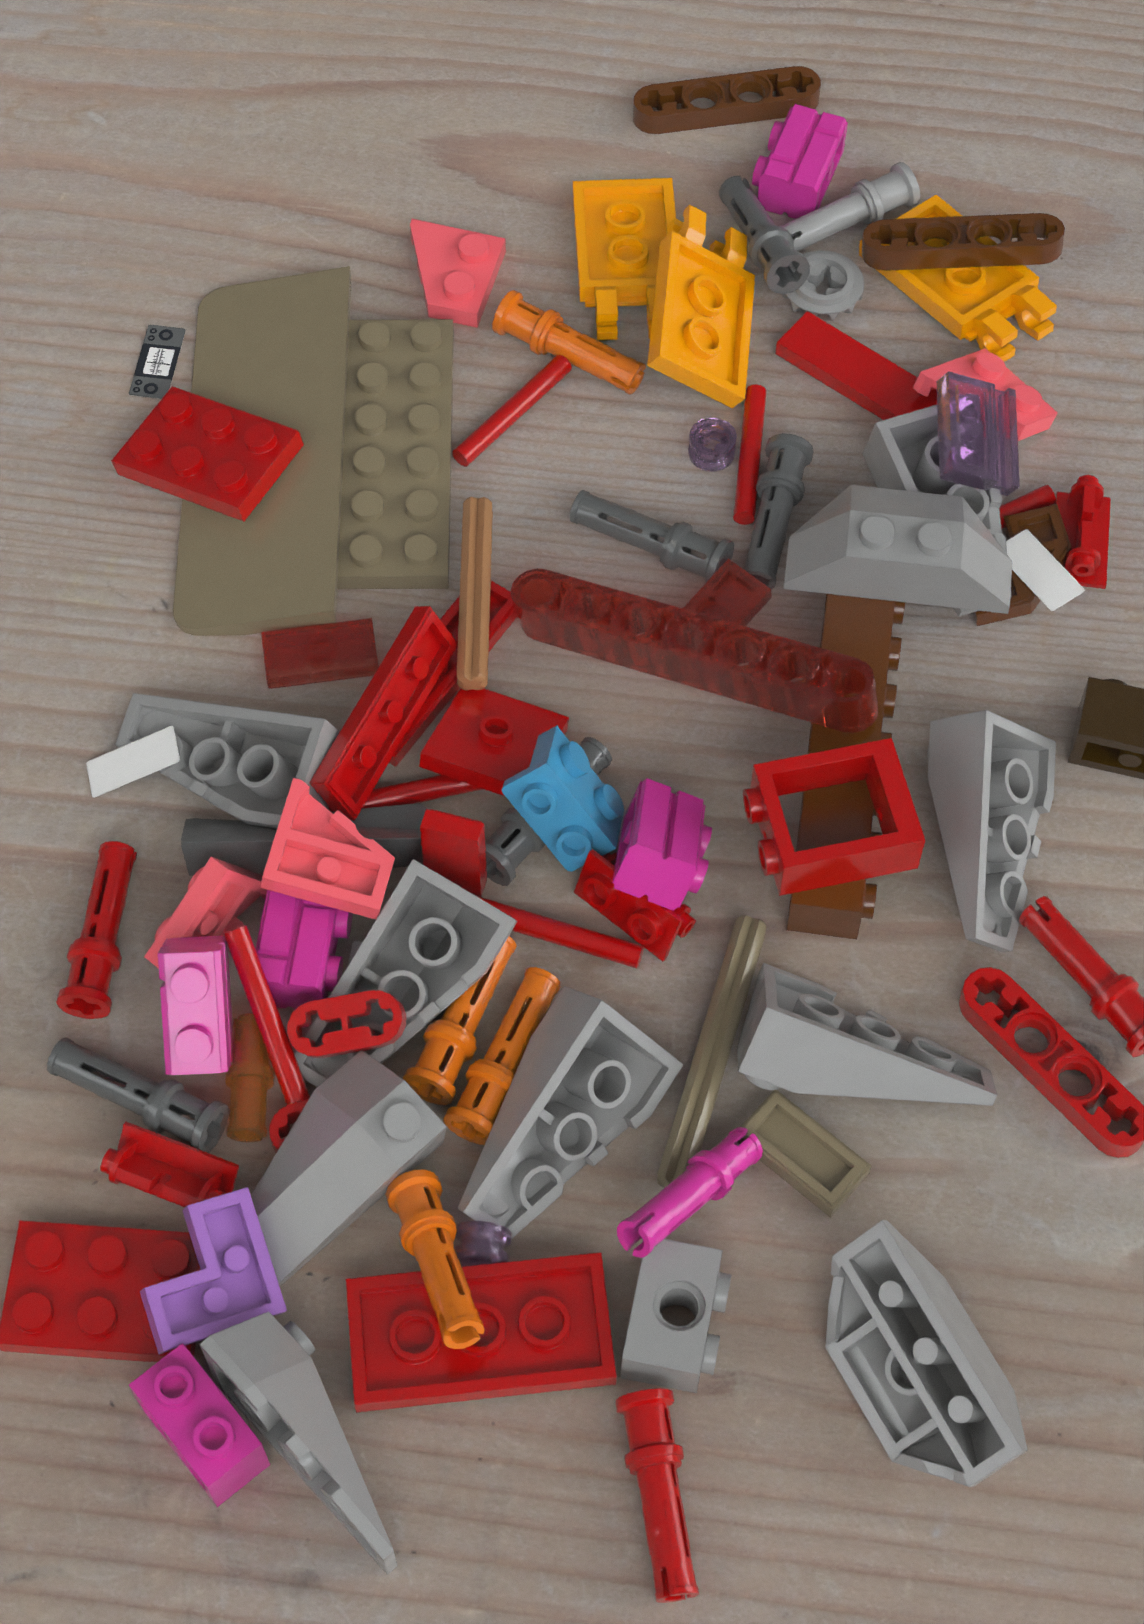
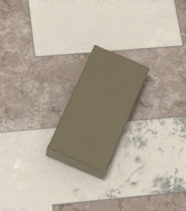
M774 1090L740 1126L748 1129V1131L738 1143L741 1144L754 1133L761 1142L763 1149L760 1161L830 1218L870 1174L872 1166L778 1090Z

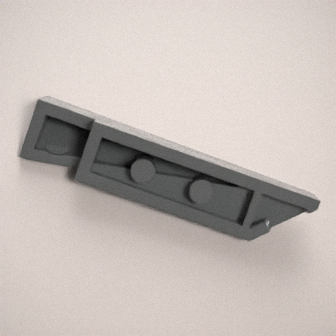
M420 803L362 808L356 820H351L363 837L375 840L395 857L393 868L409 867L413 859L423 864L420 825L427 808ZM186 819L181 837V848L189 876H193L200 868L204 867L210 857L263 875L277 829L249 825L240 820Z

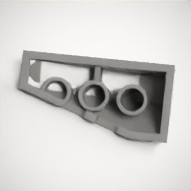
M968 395L876 422L862 454L877 487L963 497L1007 554L1006 537L1002 534L999 510L1002 503L1001 487L997 486L995 460L997 458L996 440L975 395ZM953 608L958 617L978 611Z
M133 693L115 745L120 748L169 726H173L180 761L158 772L243 823L277 829L293 778L304 781L310 786L309 794L324 807H329L309 783L340 732L326 719Z
M988 710L930 721V739L927 750L928 780L965 938L1000 952H1009L1013 949L1020 923L1019 917L1023 912L1028 894V889L1023 879L1028 859L1037 858L1042 842L1034 835L1039 815L1050 812L1054 797L1056 741Z
M413 859L329 998L368 990H381L396 997L403 1005L406 1012V1027L402 1036L395 1043L388 1046L364 1051L382 1064L487 973L518 921ZM375 1002L371 1004L372 1010L370 1015L352 1019L353 1028L360 1026L373 1028L376 1036L383 1034V1024L393 1020V1013L381 1009L379 1003ZM317 1016L305 1037L314 1040L316 1047L323 1045L322 1038L324 1034L342 1030L341 1021L329 1023L320 1020L319 1016ZM298 1051L294 1055L303 1079L319 1087L359 1052L328 1058H312Z
M763 963L737 1046L738 1072L743 1073L754 1085L767 1090H777L780 1087L799 1094L993 1106L997 1097V1091L991 1070L925 1037H913L910 1043L902 1039L900 1033L886 1023L888 1018L872 1010L867 1011L866 1015L856 1016L833 1003L837 995L836 992L813 981Z
M564 986L529 1040L457 1209L508 1243L562 1195L563 1184L586 1164L594 1167L608 1154L605 1147L628 1127L637 1129L652 1115L684 1064L603 1000Z
M362 1050L314 1090L251 1194L279 1286H282L386 1194L388 1185L396 1177L415 1169L444 1142L447 1126L404 1079Z
M269 1311L207 1337L200 1346L216 1384L388 1575L398 1566L394 1550L313 1360L310 1357L316 1349L309 1338L292 1321L283 1327Z

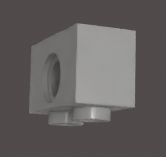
M664 1239L653 1248L649 1255L642 1258L622 1355L620 1378L697 1393L700 1373L714 1374L720 1336L708 1333L712 1311L725 1313L732 1274L719 1272L723 1250ZM682 1305L694 1314L695 1319L688 1325L674 1326L664 1320L661 1312L669 1306Z

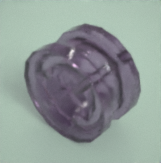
M713 417L701 419L695 423L689 435L688 455L690 461L697 468L711 472L724 470L730 466L735 459L737 434L734 427L721 418ZM711 440L720 442L715 445L714 449L704 447L708 446Z
M466 1221L456 1225L457 1232L455 1237L461 1244L454 1247V1250L462 1267L508 1262L509 1255L503 1251L504 1247L511 1244L512 1232L508 1228L486 1221Z

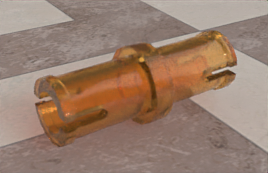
M253 1013L239 1015L238 1019L234 1018L233 1060L228 1072L225 1073V1083L231 1089L229 1125L226 1134L227 1137L235 1141L258 1142L267 1137L268 1090L274 1086L275 1072L269 1066L270 1058Z

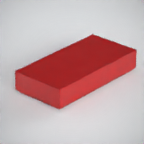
M426 809L420 825L424 866L473 895L482 897L487 882L484 823L434 809Z

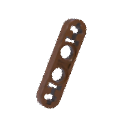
M792 66L651 84L639 89L634 96L633 122L642 132L664 134L786 118L790 108L795 104L816 109L819 104L821 79L810 68ZM773 91H776V97H773ZM745 92H754L763 98L757 102H746L738 96ZM698 98H707L712 100L715 105L710 108H698L690 102ZM677 104H681V109H677Z
M1044 213L883 219L869 224L864 229L862 257L868 266L886 271L1041 265L1057 260L1062 254L1065 227L1063 222L1057 217ZM989 236L998 238L1001 242L996 245H983L978 243L976 239ZM937 238L944 239L950 244L944 247H931L924 242ZM1012 238H1017V241L1012 242ZM908 242H914V246H908Z

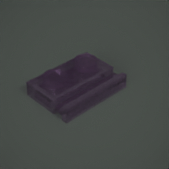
M948 371L936 381L940 479L985 491L995 488L1000 490L1001 495L1008 496L1020 487L1016 391L1011 388L1005 391L996 390L993 383Z

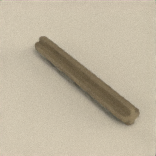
M742 915L735 920L657 1173V1182L663 1188L686 1171L689 1159L701 1151L766 935V924L760 919Z

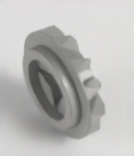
M817 250L804 253L803 255L810 265V273L807 280L795 291L783 294L784 298L791 300L793 312L806 310L815 316L826 314L832 321H834L839 312L852 314L856 302L862 300L864 290V278L859 267L848 257L836 252ZM791 263L790 266L792 267V269H793L794 272H795L796 269H795V267L793 266V264ZM825 276L829 277V288H827L825 293L818 294L815 291L816 287L819 286L820 282H823Z

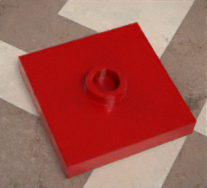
M460 688L422 749L419 767L505 796L502 793L504 781L530 767L538 736L555 726H558L565 735L568 729L569 717L485 688L482 690H463Z

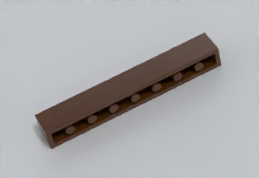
M826 594L807 754L892 738V733L882 732L883 718L892 719L894 714L897 685L887 684L888 670H898L902 638L891 636L892 625H902L905 602ZM865 780L803 791L796 852L882 835L881 832L871 831L873 816L877 815ZM866 879L792 893L790 895L786 930L857 940L861 919H873L877 884L866 883Z

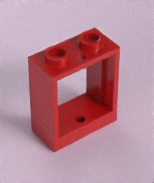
M892 738L753 764L751 786L748 789H743L744 809L749 824L758 823L763 838V840L758 841L760 865L765 876H774L779 896L918 869L925 837ZM865 780L883 835L795 852L778 796Z

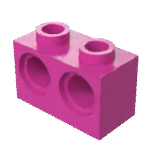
M183 1343L129 1384L142 1411L216 1507H219L270 1466L260 1440Z

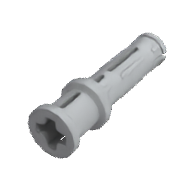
M898 162L892 165L890 173L873 181L862 179L851 188V194L781 226L791 234L794 240V250L801 251L861 221L871 224L882 220L884 213L901 205L912 207L918 204L920 201L919 185L909 166L904 162Z

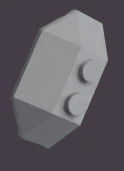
M850 485L789 537L783 589L1008 614L1011 595L1012 560L963 497Z
M887 1220L880 1221L834 1254L831 1263V1275L834 1276L828 1304L825 1348L891 1461L931 1475L953 1480L968 1487H974L1027 1452L1028 1449L1015 1391L946 1278Z

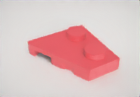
M412 219L410 223L411 241L415 248L417 267L424 289L428 317L453 319V323L478 328L506 253L505 238Z
M985 348L921 371L913 386L914 390L926 397L933 389H937L955 399L974 394L988 425L994 431L1016 442L1048 430L1058 414L1057 411L1042 399L1041 394L1036 389L1026 385L1005 366L1004 361L1000 357L990 353Z
M293 778L265 866L260 888L376 920L381 910L395 857L375 840L363 837L358 832L356 825L340 811L337 810L333 814L309 794L310 786L304 781Z
M210 857L206 865L200 868L191 878L188 892L172 916L164 920L157 929L155 941L144 957L159 969L158 951L163 947L166 939L224 936V933L243 927V922L237 917L260 896L266 899L267 889L260 888L263 875Z

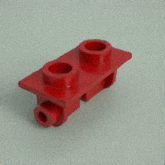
M1092 475L1080 476L1077 479V483L1071 487L1070 493L1057 491L1055 504L1058 505L1071 544V550L1067 554L1064 568L1081 586L1106 589L1111 498L1103 497L1104 488L1099 484L1098 478Z
M590 850L574 893L662 962L665 961L676 935L684 938L696 923V919L690 915L691 908L686 904H681L680 908L677 907L675 910H670L649 902L647 895L638 898L614 889L613 876L617 852L612 855L607 853L601 856L595 850Z
M126 1121L123 1124L118 1149L109 1148L102 1159L100 1171L109 1175V1182L119 1184L121 1182L186 1207L187 1205L233 1192L240 1165Z

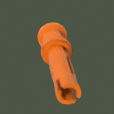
M511 290L502 299L492 322V330L501 336L508 333L529 344L531 352L537 355H546L547 353L555 356L563 355L570 364L613 384L629 395L633 394L639 387L645 374L643 372L646 369L644 363L628 357L608 345L563 323L564 320L559 312L553 309L545 312L524 301L522 293L516 290Z
M508 936L487 973L446 1008L441 1020L434 1021L428 1025L423 1035L426 1045L415 1067L408 1068L403 1076V1079L421 1099L437 1105L452 1103L456 1094L453 1084L464 1062L472 1060L477 1049L476 1039L473 1035L494 994V990L509 958L517 947L516 942L510 936Z
M537 967L526 969L525 977L507 1013L504 1015L484 1058L470 1064L465 1075L468 1083L456 1107L448 1108L444 1115L443 1121L453 1133L469 1142L485 1145L529 1040L546 1015L555 994L560 990L561 983L558 978L544 969Z
M425 1169L405 1172L388 1185L385 1194L389 1208L399 1215L402 1224L399 1232L402 1247L412 1256H415L418 1261L427 1293L439 1322L444 1344L452 1349L469 1347L481 1339L479 1334H484L485 1330L453 1247L457 1229L453 1216L444 1211L440 1201L443 1192L441 1182L434 1172Z

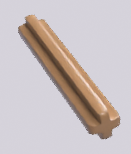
M469 497L463 503L457 684L463 690H482L488 684L493 511L492 502L486 497L478 499Z

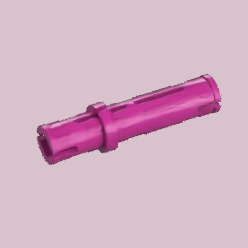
M737 1127L730 1131L727 1137L711 1150H702L692 1156L688 1161L689 1165L686 1167V1171L630 1217L619 1223L617 1226V1236L623 1248L628 1251L642 1238L643 1242L633 1250L632 1255L639 1258L649 1255L654 1247L707 1202L719 1200L727 1195L732 1189L730 1186L734 1184V1179L761 1159L763 1149L757 1136L752 1133L737 1146V1142L748 1131L744 1127Z

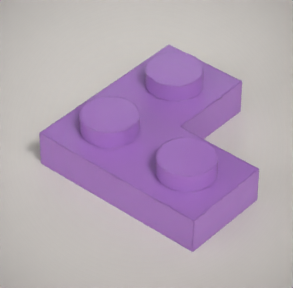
M248 1187L187 1205L182 1209L201 1270L145 1287L140 1291L158 1354L174 1350L182 1343L186 1346L205 1340L214 1333L268 1311L273 1316L287 1311Z

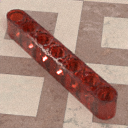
M536 568L527 570L519 575L512 584L511 597L520 624L525 634L533 640L842 732L856 733L864 731L872 726L877 719L879 706L873 670L866 662L858 658L547 569ZM743 663H749V664H747V665L738 666V665L743 664ZM803 678L802 680H799V681H795V682L791 681L792 679ZM851 693L858 694L853 697H843L844 695Z

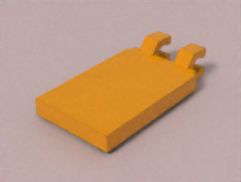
M672 178L573 181L579 301L585 302V307H595L597 340H618V306L646 305L647 329L648 339H650L660 241L667 236L669 222L676 218Z
M934 195L896 219L954 217L962 215L938 195ZM989 236L976 239L978 243L983 245L997 244ZM937 238L924 242L931 247H944L950 244L944 239ZM862 239L859 243L860 257H862ZM908 242V246H914V242ZM1025 265L877 270L958 339L962 340L965 338L969 342L976 339L980 350L985 348L990 353L1000 357L1004 362L1015 356L1016 348L1009 342L1017 338L1018 329L1007 318L1015 315L1019 328L1037 341L1053 332L1054 323L1047 318L1056 313L1057 305L1038 289L1039 276Z
M688 205L683 211L684 222L674 218L669 222L667 236L660 241L647 366L733 409L745 399L755 275L743 269L747 259V235L730 227L725 232V244L715 240L710 245L709 250L703 248L702 245L706 236V213L692 205Z

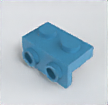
M558 726L539 735L530 767L505 780L502 793L567 871L572 872L584 866L590 850L593 849L603 856L616 849L625 809L622 799L615 788L609 784L604 785L592 770L585 751L578 743L570 742Z

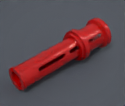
M108 841L102 843L99 847V857L88 898L81 936L68 948L67 959L71 963L66 987L59 991L56 1000L58 1007L72 1016L85 1019H100L108 1016L111 1012L112 1001L108 993L112 974L118 971L122 962V956L119 948L116 946L126 904L132 869L137 858V852H134L135 849L126 843Z
M1048 896L1035 900L1040 909L1036 911L1030 904L1020 915V924L1033 934L1091 998L1089 1004L1092 1008L1091 1012L1098 1020L1106 1019L1127 1041L1125 1049L1132 1057L1144 1054V997L1137 991L1139 987L1138 982L1132 976H1127L1126 974L1118 975L1059 912Z
M664 1388L639 1390L622 1395L615 1400L617 1413L623 1414L630 1450L629 1453L624 1455L625 1466L630 1470V1474L637 1476L654 1575L656 1602L659 1603L686 1600L685 1595H687V1598L699 1595L677 1475V1468L682 1465L681 1460L684 1459L683 1448L675 1444L669 1406L674 1404L673 1391Z

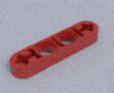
M992 967L979 968L970 973L964 982L959 999L960 1011L965 1019L1098 1150L1116 1158L1129 1157L1136 1153L1144 1143L1143 1104L1008 974ZM994 990L1000 995L997 1006L992 1002H987L982 1006L976 1001L979 991L986 995ZM1013 1010H1017L1018 1013L1013 1015L1005 1028H1002L1000 1024L1003 1016L1005 1015L1009 1018ZM1021 1028H1035L1046 1037L1048 1047L1038 1053L1027 1052L1016 1043L1014 1034ZM1066 1070L1080 1071L1088 1077L1092 1089L1083 1096L1070 1095L1060 1086L1058 1076ZM1101 1094L1105 1095L1107 1100L1103 1108L1098 1106L1094 1115H1091L1088 1110L1093 1108ZM1126 1118L1131 1122L1132 1126L1128 1133L1121 1131L1114 1135L1108 1130L1111 1120L1118 1122Z

